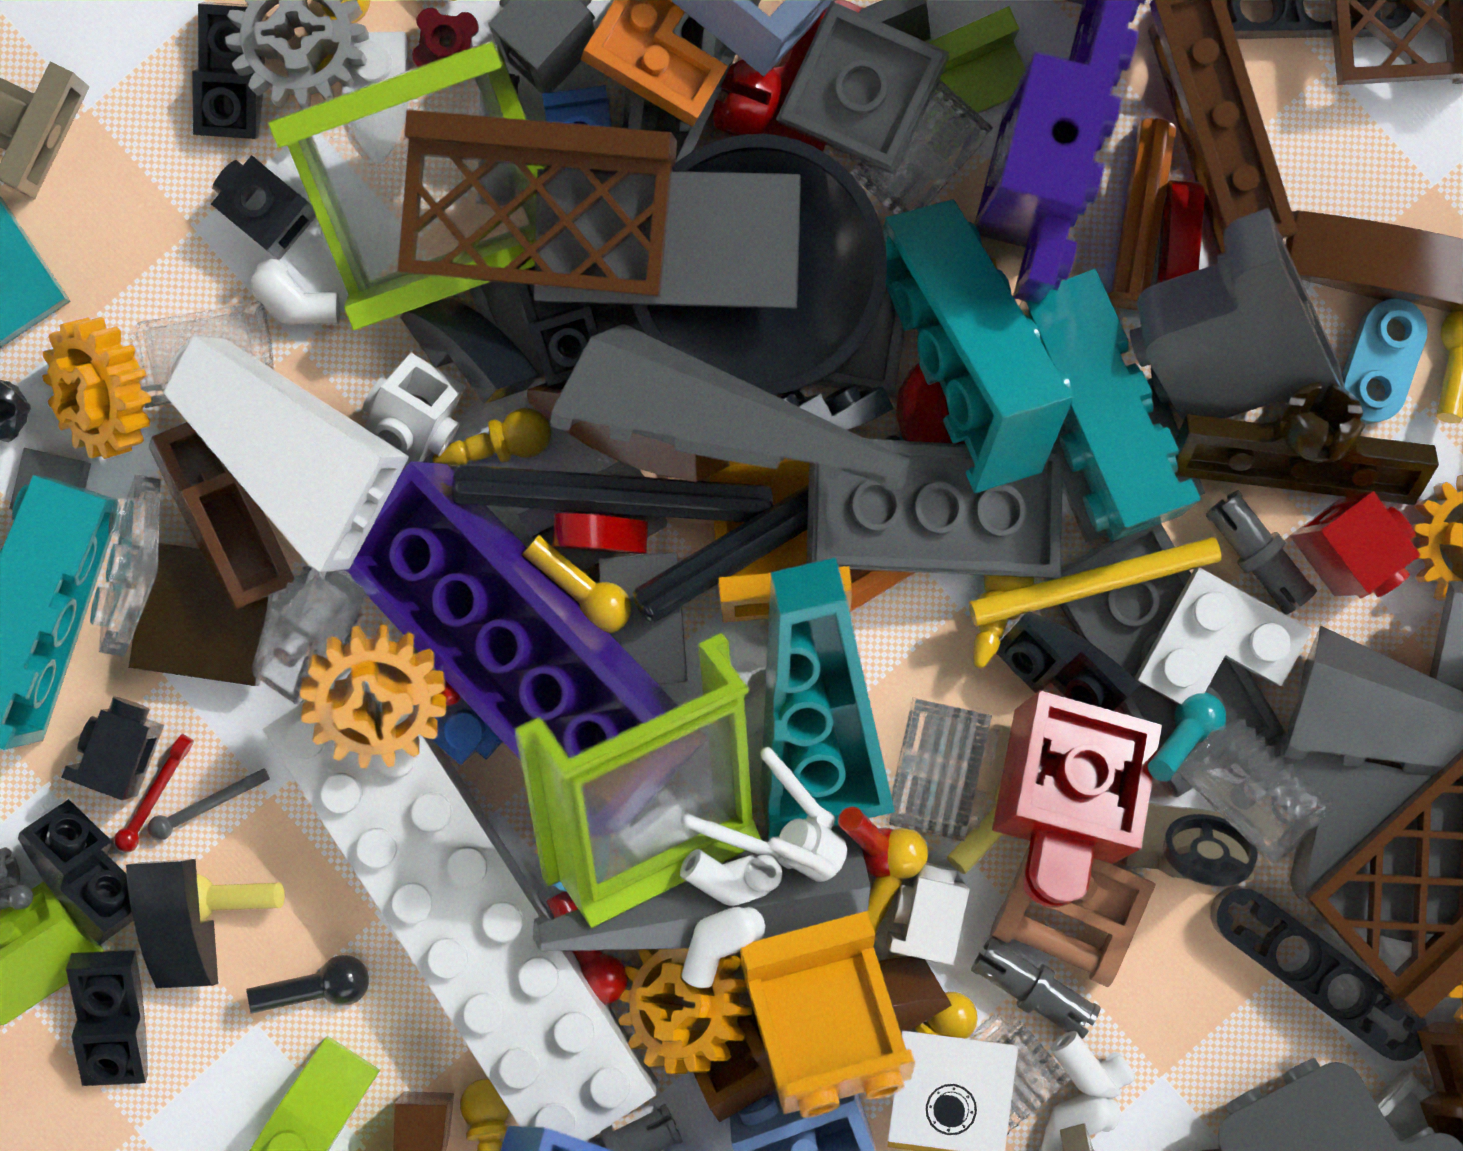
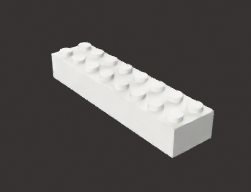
M351 671L337 680L346 679ZM335 681L332 683L330 689L334 688ZM365 681V692H369L372 701L376 700L378 710L382 712V702L377 700L375 693H371L369 684ZM304 702L262 728L519 1126L546 1127L587 1141L656 1095L658 1079L650 1067L644 1064V1058L639 1050L631 1049L628 1045L630 1036L624 1027L619 1025L618 1018L609 1004L604 1005L596 996L583 975L581 966L573 951L539 950L533 940L534 919L543 915L549 919L553 918L445 752L430 738L418 735L420 751L417 756L413 757L401 748L395 751V766L387 767L380 754L371 756V761L367 768H360L358 753L349 751L343 759L337 761L333 758L335 742L332 739L319 745L313 742V731L316 723L302 722L301 712ZM410 714L401 715L396 725L403 722Z

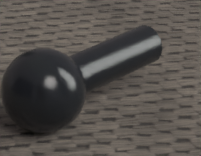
M350 955L335 956L322 966L319 973L246 988L250 1014L325 998L328 1002L337 1006L352 1005L365 995L369 986V974L365 965L359 959Z

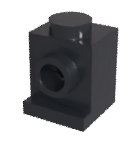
M252 155L244 165L238 160L230 162L219 173L212 186V189L218 193V196L211 205L278 260L285 255L316 218L312 205ZM257 190H263L266 194L264 205L258 210H248L246 207L247 201Z
M113 696L109 708L101 709L98 718L91 716L82 730L77 746V751L84 754L81 763L65 766L61 778L119 800L138 796L164 725L147 719L150 711L148 707L128 699Z

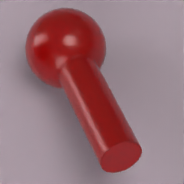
M857 807L844 809L839 815V826L862 848L867 872L877 878L890 876L888 847L889 837L893 829L886 827L878 828Z
M565 891L545 901L554 918L578 909L568 892ZM572 950L581 966L583 975L599 1000L604 1005L616 1002L624 990H626L628 984V977L623 963L612 955L603 954L601 950Z

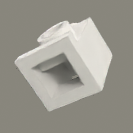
M926 863L919 874L913 877L911 886L901 884L896 898L893 922L903 925L901 933L888 931L886 945L890 952L954 965L970 891L964 882L955 881L957 870Z

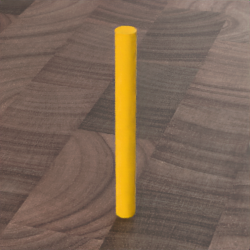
M1211 537L969 601L970 615L974 625L980 626L1025 614L1028 611L1044 609L1221 561L1220 546L1216 538Z

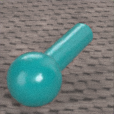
M1207 692L1198 693L1188 697L1182 704L1178 703L1174 714L1176 728L1148 765V770L1155 779L1169 781L1197 743L1209 742L1222 733L1226 725V710L1216 696Z

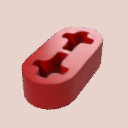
M1169 180L1167 183L1160 227L1156 284L1199 270L1205 199L1203 183Z
M554 513L553 547L611 553L647 554L648 521L594 514Z

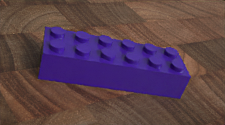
M409 462L400 473L350 569L344 571L403 635L407 632L414 635V647L419 652L426 649L433 651L434 668L437 671L444 672L445 680L520 761L515 729L535 719H542L568 759L680 707L609 633L598 628L584 615L579 603L522 555L527 547L488 506L457 504L453 501L452 477L454 471L447 464ZM701 728L694 730L582 784L589 835L594 836L622 828L706 736L705 732Z

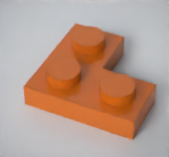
M614 0L586 45L580 59L691 127L695 125L728 68V65L673 33L685 12L671 0Z

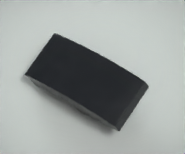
M198 3V68L192 71L193 135L257 139L259 137L263 94L257 96L248 86L254 73L240 76L236 72L232 63L244 53L231 51L225 41L226 36L240 33V29L232 24L228 18L229 10L245 12L248 7L247 4ZM266 15L263 17L262 21H266ZM259 56L261 62L265 65V56Z
M535 266L525 270L535 271ZM516 284L547 385L551 386L567 381L590 338L599 334L590 303L534 301V285Z
M451 297L403 313L400 317L434 367L437 368L454 362L483 404L527 390L540 375L527 357L497 326L474 309Z
M851 384L833 392L824 399L821 394L796 399L793 391L779 396V398L846 430L872 421L894 409L883 386L858 391L856 385Z
M1030 611L1022 616L1004 636L996 652L1035 694L1039 690L1043 691L1052 683L1068 699L1115 711L1141 685L1123 667L1092 643L1068 628Z
M69 799L19 832L18 840L41 878L67 912L99 946L133 922L127 874L108 856L113 841Z
M196 859L127 864V884L135 930L145 964L156 989L202 987L219 984L214 920L200 921Z
M136 951L71 953L66 973L77 1019L71 1038L82 1086L146 1083L148 1077L147 1037Z

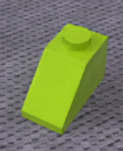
M327 1036L284 1096L249 1151H329L377 1077L380 1069Z

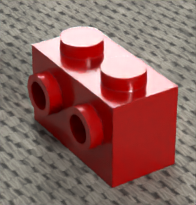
M1374 491L1338 499L1290 535L1296 546L1334 596L1357 595L1361 599L1374 593L1377 598L1382 597L1409 578L1410 574L1405 567L1421 556L1420 552L1411 542L1416 537V534L1409 521L1395 507L1390 506L1387 509Z

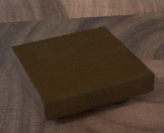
M148 541L128 668L260 686L273 594L235 610L200 549Z

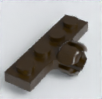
M1313 382L1297 389L1291 396L1282 416L1272 423H1255L1187 414L1174 440L1179 449L1178 455H1175L1178 470L1175 472L1176 476L1342 497L1374 491L1382 502L1415 505L1438 468L1439 461L1435 445L1360 436L1365 428V423L1360 420L1363 415L1360 402L1348 390L1339 385L1331 384L1328 386L1321 402L1315 403L1314 401L1322 389L1320 382Z

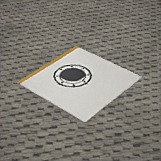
M902 1030V1038L906 1050L911 1049L915 1066L912 1079L903 1081L905 1087L899 1092L894 1093L887 1147L912 1151H1005L1018 1046Z

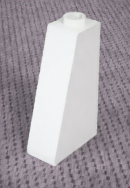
M192 335L189 343L178 351L172 362L171 373L173 375L163 392L311 567L319 572L350 569L409 456L228 340Z

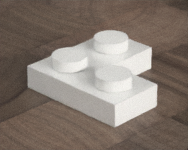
M1195 568L1134 679L1171 701L1182 704L1188 697L1194 694L1205 693L1225 657L1276 686H1282L1312 629L1202 568Z

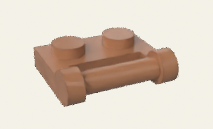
M1028 846L1006 899L994 919L990 936L1005 943H1010L1012 939H1015L1089 972L1090 980L1109 987L1120 969L1156 884L1111 863L1093 859L1089 888L1086 894L1070 904L1052 909L1107 932L1108 935L1103 946L1098 949L1023 916L1031 899L1025 892L1023 883L1029 850Z

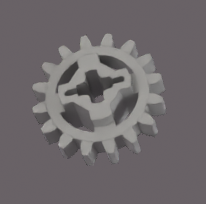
M245 0L248 5L245 12L229 10L228 18L232 24L240 29V33L226 36V45L231 51L244 53L232 63L234 69L240 76L254 73L248 86L257 96L263 94L271 87V100L280 108L284 107L290 95H295L302 109L310 107L312 94L320 93L325 101L334 98V92L331 86L337 81L346 87L352 88L355 82L347 70L350 64L364 66L367 61L364 52L354 47V43H361L369 39V32L365 25L351 23L363 13L357 0H350L341 3L343 0H313L328 8L337 20H331L329 16L317 17L310 11L307 0ZM279 4V7L267 21H262L266 13ZM304 27L309 36L302 37L301 48L293 50L287 40L294 38V28ZM328 54H335L330 63L316 73V68ZM259 56H265L267 60L280 59L285 64L288 77L280 76L269 70L261 62Z

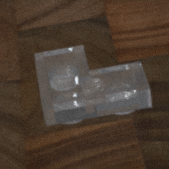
M135 474L126 499L116 497L114 500L108 533L112 536H118V544H113L107 563L106 582H109L108 588L97 587L90 616V623L100 626V653L125 657L157 575L161 479Z

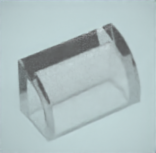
M259 301L139 321L127 333L130 345L133 344L136 349L134 357L140 368L145 369L146 372L145 378L140 381L141 390L146 391L151 396V402L145 404V408L172 404L163 392L173 375L171 373V366L176 354L184 345L189 343L192 335L224 338L274 370L268 318L265 307Z

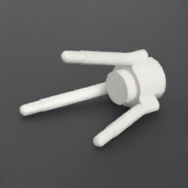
M768 747L761 750L762 759L808 814L806 819L790 821L781 831L779 838H771L769 842H765L689 814L683 815L681 818V824L686 828L758 855L772 856L785 868H794L817 882L827 881L834 877L842 868L846 859V841L842 836L831 830L835 816L818 805L785 763Z

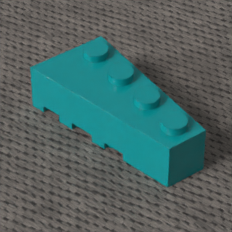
M954 199L885 217L882 231L887 253L886 288L904 330L917 329L919 333L917 340L920 358L919 366L927 384L939 382L945 394L950 415H947L943 422L952 443L965 441L975 464V467H971L965 472L974 494L1042 473L1074 396L1067 375L1060 368H1056L1042 345L1036 324L1031 319L1025 317L1011 294V287L1003 271L996 269L983 248L977 227L972 222L966 220Z
M1096 268L1068 278L1067 281H1061L1059 289L1057 291L1051 289L1039 303L1021 300L1020 309L1026 318L1031 319L1036 324L1042 345L1056 368H1060L1067 375L1074 398L1064 419L1068 434L1060 436V443L1072 472L1082 469L1091 493L1083 496V501L1095 531L1098 532L1105 529L1111 543L1184 515L1201 500L1192 479L1181 483L1178 482L1175 472L1178 470L1175 455H1178L1179 449L1169 428H1163L1160 423L1153 425L1148 416V413L1153 412L1152 390L1138 365L1133 363L1126 366L1121 355L1129 352L1128 338Z
M37 475L32 476L29 485L25 484L20 489L15 499L12 510L14 522L0 550L1 750L44 741L124 501L50 477Z
M836 557L771 572L763 748L768 747L772 749L818 805L835 816L832 827L839 825V815L848 807L859 808L868 818L895 812L849 606ZM762 759L761 800L768 840H770L771 838H779L781 831L790 821L806 819L808 814Z

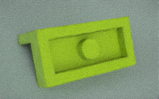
M1010 6L927 42L948 51L950 58L915 131L918 138H926L1010 100L1026 70L1014 43L1020 28Z
M44 881L31 889L33 900L27 908L17 910L9 907L0 910V1025L7 1024L69 983L66 967L71 953L104 952L103 947L99 946L76 924L74 918L67 912Z

